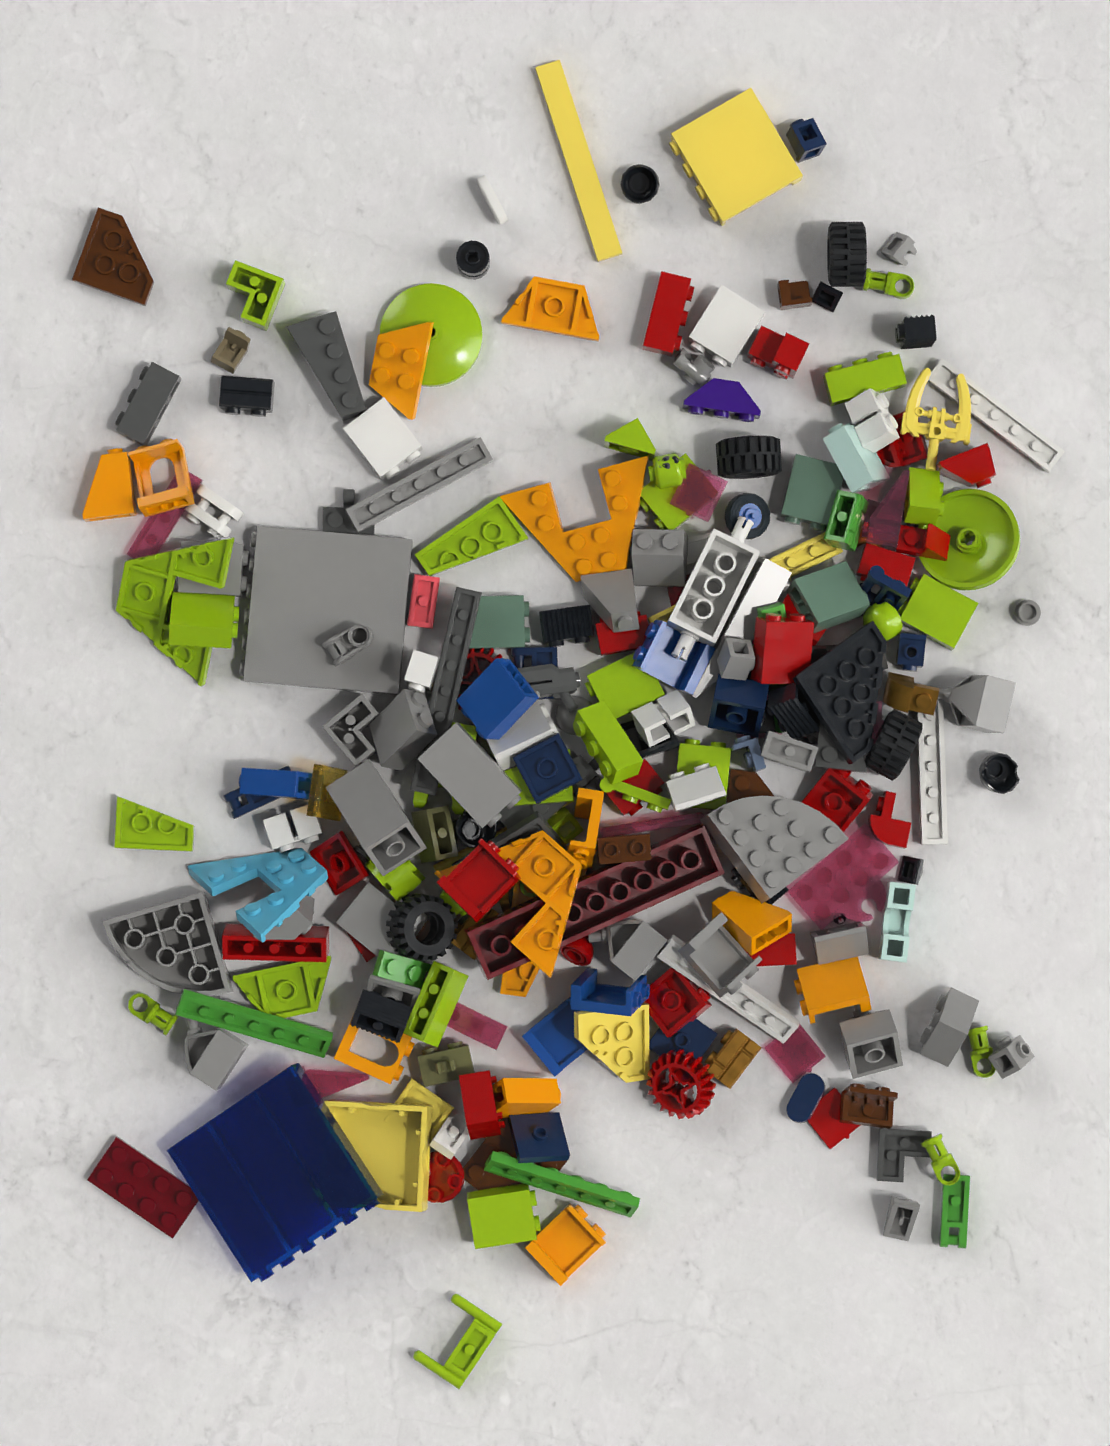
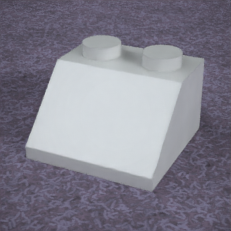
M709 763L694 767L695 773L685 775L684 771L669 775L670 781L665 783L675 812L726 796L716 766L710 768Z

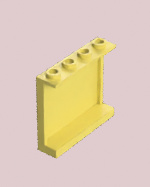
M752 88L745 90L671 133L669 145L675 156L680 155L683 159V170L688 178L693 176L697 183V186H695L697 194L701 200L706 198L710 205V208H708L710 216L714 222L719 221L721 226L725 225L727 220L790 184L793 186L802 180L803 175Z

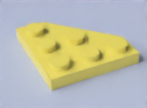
M644 1002L631 1017L588 1011L574 1012V1037L613 1073L626 1083L650 1079L647 1075L650 1070L648 1003Z

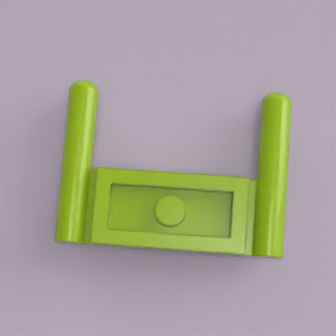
M454 1294L451 1297V1302L475 1319L444 1366L420 1350L414 1353L413 1358L460 1389L502 1326V1323L459 1294Z

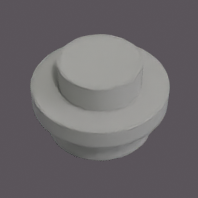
M1032 600L1021 601L1015 608V618L1022 625H1033L1040 618V607Z

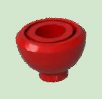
M588 935L560 948L563 957L575 965L587 966L592 962L594 950L592 943H589Z

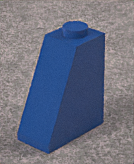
M242 768L239 777L240 794L319 801L321 775L287 770Z

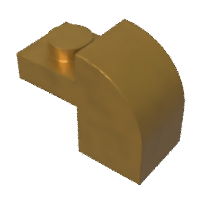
M889 672L883 702L891 708L906 713L910 710L934 716L939 688L914 683V677Z

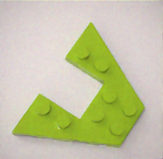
M234 537L129 559L124 564L116 611L125 619L130 620L132 626L140 633L143 632L154 642L153 645L167 657H171L180 669L183 668L201 687L206 683L213 647L169 645V623L167 620L175 579L177 576L219 589L224 588Z

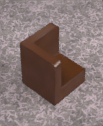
M789 280L778 281L780 310L810 307L812 305L808 281L789 283Z

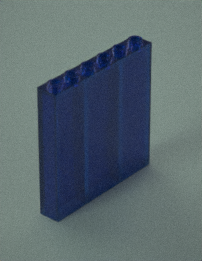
M299 1063L291 1065L167 1150L251 1282L257 1279L263 1282L274 1274L273 1268L279 1264L284 1268L295 1260L294 1254L300 1250L305 1254L316 1246L315 1240L321 1236L326 1240L338 1232L335 1228L342 1222L345 1226L359 1218L356 1214L363 1208L366 1212L379 1204L377 1199L384 1195Z

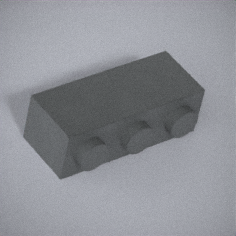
M151 362L149 367L145 366L139 377L141 383L138 389L134 388L131 391L127 400L130 404L126 412L121 411L115 422V425L118 426L116 431L119 434L142 446L148 445L182 380L179 375L154 362Z

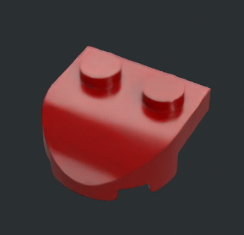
M904 412L893 415L898 424L896 430L900 438L876 452L882 464L888 467H905L927 459L928 448L924 435L919 434V437H913L908 432L905 435L900 434Z

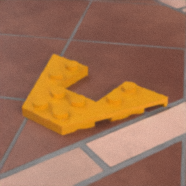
M649 455L598 469L611 516L610 520L564 532L551 482L500 496V498L575 582L581 581V575L627 569L633 529L639 511Z
M542 830L532 834L530 837L521 838L499 848L501 851L498 854L504 860L510 858L519 867L517 873L521 878L520 881L545 903L514 937L511 943L551 978L582 865ZM459 864L442 871L438 870L434 874L439 879L443 875L447 877Z

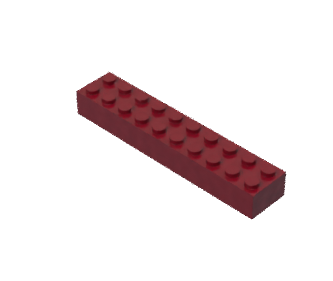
M698 824L651 845V860L612 863L580 877L560 948L725 874L705 826ZM538 896L464 929L483 976L487 980L531 961L511 941L544 906L545 903Z

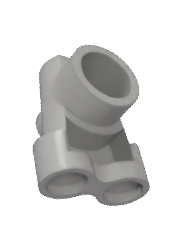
M684 348L681 349L675 356L673 364L686 373L684 376L692 385H705L711 377L710 373L715 369L714 365L703 355L693 359L692 355Z

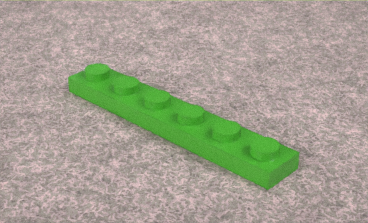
M186 989L183 990L175 1014L322 1058L325 1057L333 1037V1032Z
M492 1151L484 1167V1171L630 1218L637 1210L640 1198L633 1196L629 1192H619L601 1183L594 1184L585 1181L580 1176L566 1175L560 1173L555 1168H545L535 1165L534 1162L518 1163L517 1158L510 1157L505 1152Z

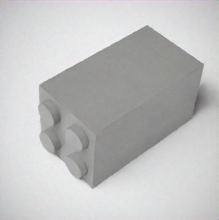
M458 722L418 758L424 767L482 828L486 824L491 828L502 817L499 812L504 807L510 810L521 800L518 794L522 790Z
M370 759L356 766V768L326 787L361 846L382 876H385L427 848Z

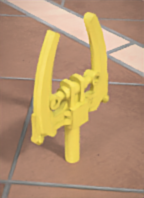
M925 368L916 379L910 391L902 417L900 434L905 435L908 432L913 437H919L920 434L924 435L926 440H929L925 470L935 471L939 442L944 439H950V443L953 444L961 441L967 446L970 443L972 426L970 424L971 399L966 379L963 374H959L956 377L959 399L958 414L949 415V413H946V409L942 408L941 411H937V407H932V410L928 411L923 410V408L919 407L924 387L931 375V370ZM927 416V418H930V421L928 423L918 422V417ZM944 421H952L956 424V428L947 427Z

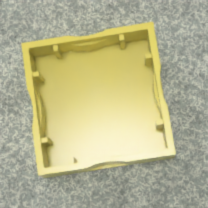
M332 1099L324 1101V1160L320 1176L319 1206L350 1208L368 1206L385 1210L426 1211L428 1207L431 1149L429 1145L431 1143L433 1105ZM389 1114V1122L387 1124L384 1120ZM335 1148L350 1150L359 1160L351 1176L347 1177L335 1173Z

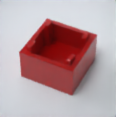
M490 1070L459 1075L470 1140L501 1135L500 1128H504L505 1123L504 1121L499 1122V1119L503 1118L502 1112H496L492 1087L493 1083L497 1082L496 1076L491 1077Z

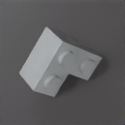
M363 694L322 726L355 767L364 763L377 752L361 733L379 715Z
M952 987L946 996L941 995L935 1007L939 1012L934 1013L929 1024L931 1029L925 1028L920 1038V1042L923 1043L920 1054L948 1067L968 1035L979 1000Z

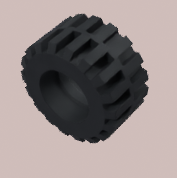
M831 222L828 227L827 238L828 281L831 287H862L866 280L867 268L866 228L863 222Z
M741 436L723 439L716 443L718 476L728 479H749L773 476L782 471L780 439L776 437Z
M896 709L889 712L873 740L872 750L865 757L866 767L892 781L896 779L905 767L919 740L923 723Z
M412 894V896L403 897V902L397 901L394 904L396 909L390 910L388 914L391 916V920L386 921V926L390 927V931L386 932L387 937L393 939L389 943L392 947L397 948L396 952L405 955L407 958L422 961H433L438 959L437 956L443 957L447 954L445 949L453 947L451 941L457 938L454 929H458V923L453 920L456 918L455 912H450L452 907L448 903H443L444 900L439 897L423 894ZM422 913H425L430 920V931L427 937L419 942L414 934V924L416 919Z

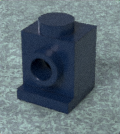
M814 118L805 121L803 119L794 121L786 133V137L797 156V163L820 156L827 144Z
M900 633L898 635L896 665L902 666V671L917 672V668L923 667L927 635ZM908 648L916 650L914 657L907 655Z

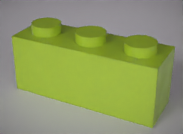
M886 352L877 355V360L868 362L867 358L853 361V366L843 368L842 365H836L827 368L828 372L824 373L823 380L830 406L846 403L869 388L878 393H884L905 387L907 381L900 355Z
M603 700L577 710L573 722L574 732L578 737H581L589 755L595 758L602 775L608 778L611 785L638 775L643 759L605 701Z
M433 961L409 1016L404 1034L438 1048L469 976Z

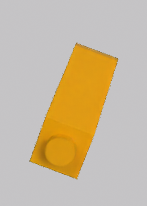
M122 448L107 450L108 454L101 455L82 513L85 522L137 516L131 461L128 452H123Z
M730 891L712 902V919L722 912L728 919L723 924L724 928L751 956L792 932V913L788 910L766 902L761 903L755 898L735 891Z
M502 1078L492 1085L496 1112H502L503 1118H508L509 1115L549 1112L561 1104V1092L558 1088L557 1079Z

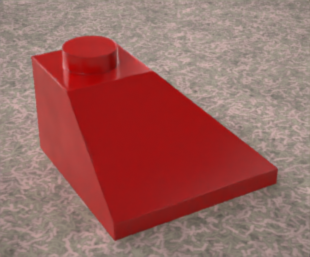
M988 443L942 460L936 465V471H940V475L968 487L976 485L977 489L991 484V478L996 475Z

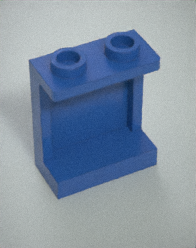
M587 968L571 984V1009L631 1017L644 1001L649 998L650 985L647 984V975H640L630 987L598 984L597 969Z
M571 997L522 1035L554 1077L588 1050L574 1037V1012L580 1010L571 1009Z

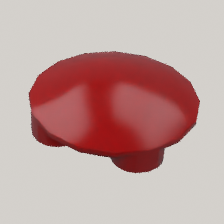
M434 1151L430 1153L428 1201L431 1203H444L452 1200L460 1193L464 1184V1170L455 1156L450 1160L440 1152Z

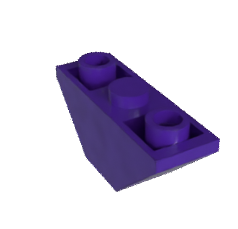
M717 378L707 382L687 397L683 403V408L688 409L690 414L703 415V411L712 412L713 417L728 419L729 415L739 416L738 420L744 422H754V419H759L761 410L740 382Z

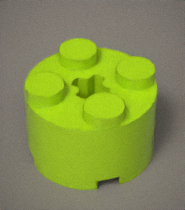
M371 859L365 863L377 880L399 902L425 879L424 875L413 865L410 859L385 876H382Z

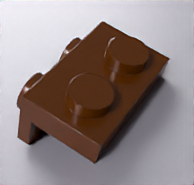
M850 1084L841 1092L840 1122L890 1129L893 1127L894 1101L898 1098V1093L890 1092V1088L887 1087L867 1089L863 1084Z

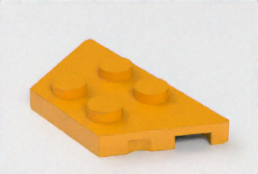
M534 276L501 321V324L599 342V333L584 285Z
M431 321L382 333L377 337L369 386L382 397H385L390 404L411 420L416 418L434 324Z

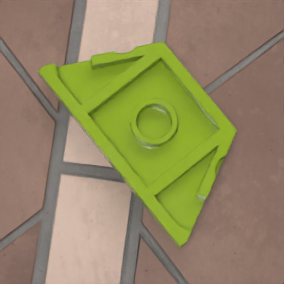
M331 955L328 956L327 962H296L232 977L258 1011L282 1018L316 1012L319 1008L329 971Z

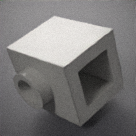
M725 639L717 658L721 678L747 679L750 670H753L755 666V655L751 640Z
M1019 1035L1013 1039H1010L1008 1036L996 1044L997 1049L988 1059L1003 1079L1021 1070L1035 1056L1031 1052L1029 1045Z

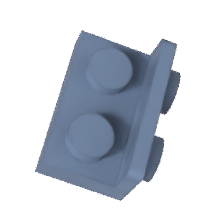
M750 735L734 740L735 744L730 747L731 752L746 748L747 752L743 756L748 769L752 768L753 772H758L766 768L764 758L760 756L761 749L757 738L751 739Z

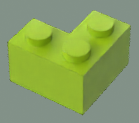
M235 260L226 285L229 290L248 296L241 319L244 323L267 331L284 289L285 281L281 277Z

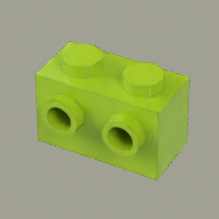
M909 467L904 481L905 523L928 525L930 523L935 526L938 516L942 517L944 501H940V497L943 494L944 483L940 482V471H928Z

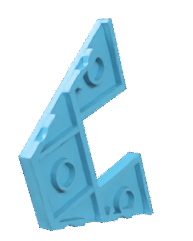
M302 848L292 849L283 853L278 851L187 866L189 875L212 896H216L256 877L261 878L275 891V893H271L268 897L254 903H249L245 907L236 910L237 920L261 942L266 941L265 935L274 926L280 927L283 924V920L290 917L300 907L299 902L306 895L310 897L316 891V888L328 879L327 870Z

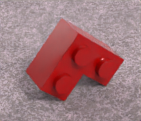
M761 325L747 357L751 359V364L764 369L767 366L774 370L773 374L785 380L788 377L793 379L810 343L787 332L783 336Z

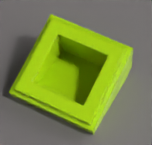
M566 807L561 808L557 814L547 821L565 844H568L570 840L574 839L584 830Z

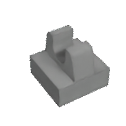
M896 232L882 249L881 253L888 259L906 266L908 262L904 259V256L907 252L915 255L917 250L914 247L915 242L909 236Z

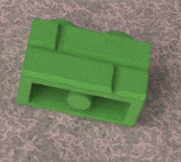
M837 490L824 540L831 547L856 551L865 519L864 514L867 512L869 502L861 494Z

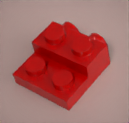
M827 769L801 802L820 811L844 833L874 794L870 792L872 788L864 780L859 779L857 782L850 776L851 771Z
M672 967L650 985L649 998L644 1001L649 1004L650 1016L667 1038L672 1037L689 1021L693 1022L712 1006L708 1001L711 998L709 992L701 987L698 988L693 981Z

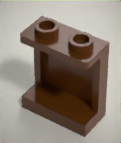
M650 834L597 838L598 865L647 861L652 858Z

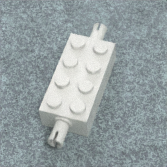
M738 517L730 536L716 529L712 530L667 621V626L679 631L681 634L671 655L677 658L683 649L684 651L680 657L682 661H687L695 641L712 647L715 645L760 553L759 550L744 543L751 527L754 525L748 519L744 528H742L745 517Z

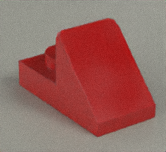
M928 523L926 529L900 525L895 552L947 561L951 535Z

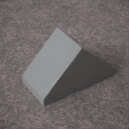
M891 1196L883 1236L909 1241L920 1204L916 1201Z

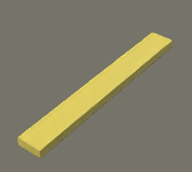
M557 60L535 67L597 261L600 262L622 255L616 231L561 62Z
M824 532L768 560L792 572L789 577L791 578L841 554L843 550L831 547L824 540ZM675 605L647 618L649 623H654L655 620L667 622Z

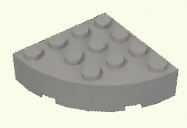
M754 796L741 798L722 805L700 819L701 823L761 903L772 898L849 839L833 821L820 811L802 802L784 797Z
M205 892L102 921L111 944L121 958L135 973L151 984L182 994L184 989L207 996L234 992L225 960H223L222 949Z

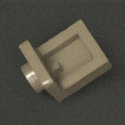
M228 327L224 339L211 358V363L234 374L248 352L251 339L243 332Z

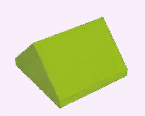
M638 418L606 435L604 440V447L637 457L649 455V460L652 461L655 456L656 449Z

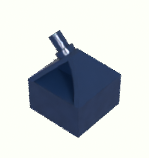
M751 670L746 680L721 678L720 673H718L708 728L758 738L769 684H760L752 680Z

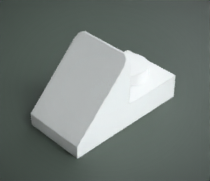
M454 1108L429 1145L450 1160L469 1133L465 1114Z

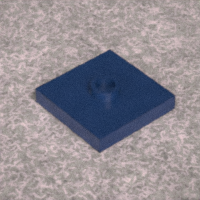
M559 733L512 757L536 804L583 780Z
M695 1019L693 1022L689 1021L670 1038H667L659 1027L649 1041V1049L658 1056L663 1053L667 1054L670 1050L677 1052L680 1049H684L686 1054L694 1051V1058L697 1059L705 1054L718 1034L698 1019Z
M559 1112L509 1115L508 1123L518 1163L569 1160L570 1152Z

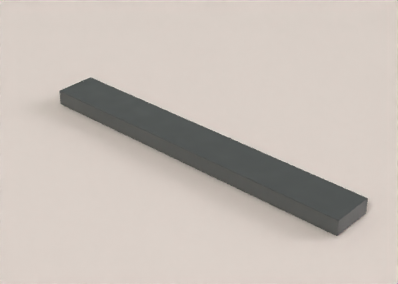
M456 587L429 704L437 736L418 754L410 787L412 791L436 796L439 781L424 767L418 758L452 727L457 705L456 700L460 692L482 592Z

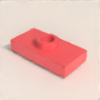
M414 574L407 626L433 629L440 583L439 577Z

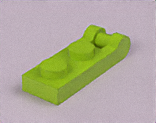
M607 777L600 781L599 786L604 793H610L614 790L623 794L622 799L634 804L641 800L648 803L646 808L661 813L662 809L668 810L671 800L622 781L611 785Z

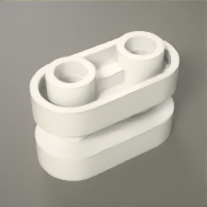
M201 484L196 493L202 498L197 505L192 504L185 507L184 510L188 512L185 517L197 525L200 522L209 527L207 532L218 540L222 536L227 538L232 531L226 526L230 519L233 518L239 521L244 513ZM210 503L223 511L218 520L205 511Z

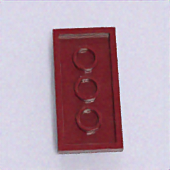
M118 1136L87 1179L90 1183L172 1239L203 1195Z

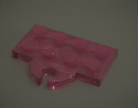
M866 823L787 891L820 930H823L840 914L848 920L855 922L872 920V915L865 913L861 907L862 902L867 898L874 900L876 909L879 912H882L884 908L886 891L880 879L895 867L899 861L874 835Z

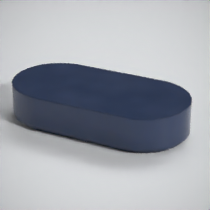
M813 1073L806 1074L799 1081L786 1108L787 1115L792 1121L805 1123L812 1117L825 1092V1083L819 1075Z

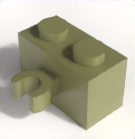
M448 805L411 812L414 828L427 847L419 853L421 863L458 856L455 841L458 840L455 834L457 820L451 821Z
M459 1041L447 1044L448 1049L438 1051L437 1047L423 1049V1055H419L417 1058L424 1087L459 1080V1075L475 1073L469 1045L463 1046V1042Z

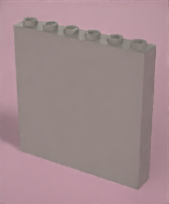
M257 526V532H252L251 547H255V557H250L249 573H253L252 583L247 584L246 598L251 599L250 609H245L244 624H248L247 635L243 634L242 650H246L245 660L240 661L239 675L244 676L243 680L254 683L398 695L400 691L413 547L412 539ZM363 624L369 627L373 633L372 643L346 662L335 667L333 664L334 659L328 649L323 648L322 643L344 632L353 625ZM364 629L357 630L354 634L356 643L366 641L367 632Z

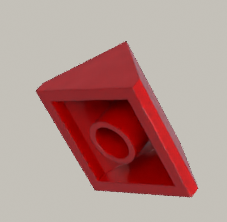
M344 831L338 832L310 851L311 856L327 870L328 879L326 881L335 896L370 876Z

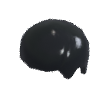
M637 164L629 167L622 174L620 185L624 196L628 200L636 204H642L651 201L657 195L660 183L658 175L652 168L643 164Z
M991 754L980 765V780L992 792L1008 793L1013 791L1019 783L1020 779L1017 775L1018 765L1007 754Z
M467 811L456 822L455 834L460 843L469 848H476L481 838L487 843L496 836L497 823L491 828L487 824L482 828Z

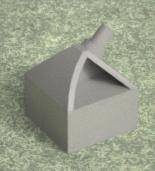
M971 675L954 688H948L947 690L939 688L938 699H943L946 703H950L958 726L984 733H1004L1016 682L989 675Z
M642 920L619 921L607 926V928L601 929V931L588 935L589 943L603 941V944L608 943L610 962L634 981L637 980L668 941Z
M859 1004L854 1005V1017L839 1023L845 1058L852 1078L855 1079L903 1066L898 1032L890 1010L861 1013Z
M186 1018L189 1030L186 1031L187 1037L185 1038L184 1051L189 1073L214 1090H218L223 1086L248 1047V1044L223 1028L203 1032L202 1027L199 1028L198 1021Z

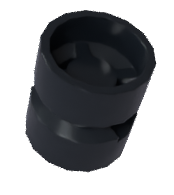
M471 240L459 247L456 261L458 270L464 277L476 280L487 274L490 268V256L484 244Z

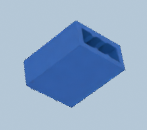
M496 658L456 701L462 707L461 711L464 716L473 722L476 726V732L482 738L499 740L539 697L510 659Z

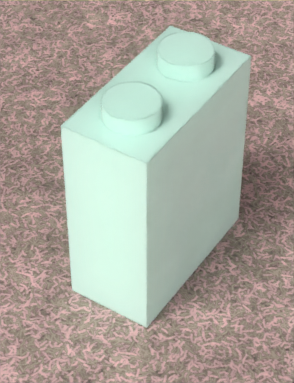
M841 423L829 429L830 434L824 437L823 440L851 492L870 491L890 479L877 453L862 447L854 428L857 425H852L851 423L843 425Z

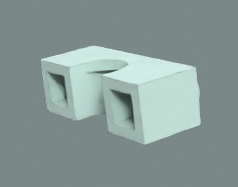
M887 882L878 959L907 963L910 940L909 924L914 906L916 885Z

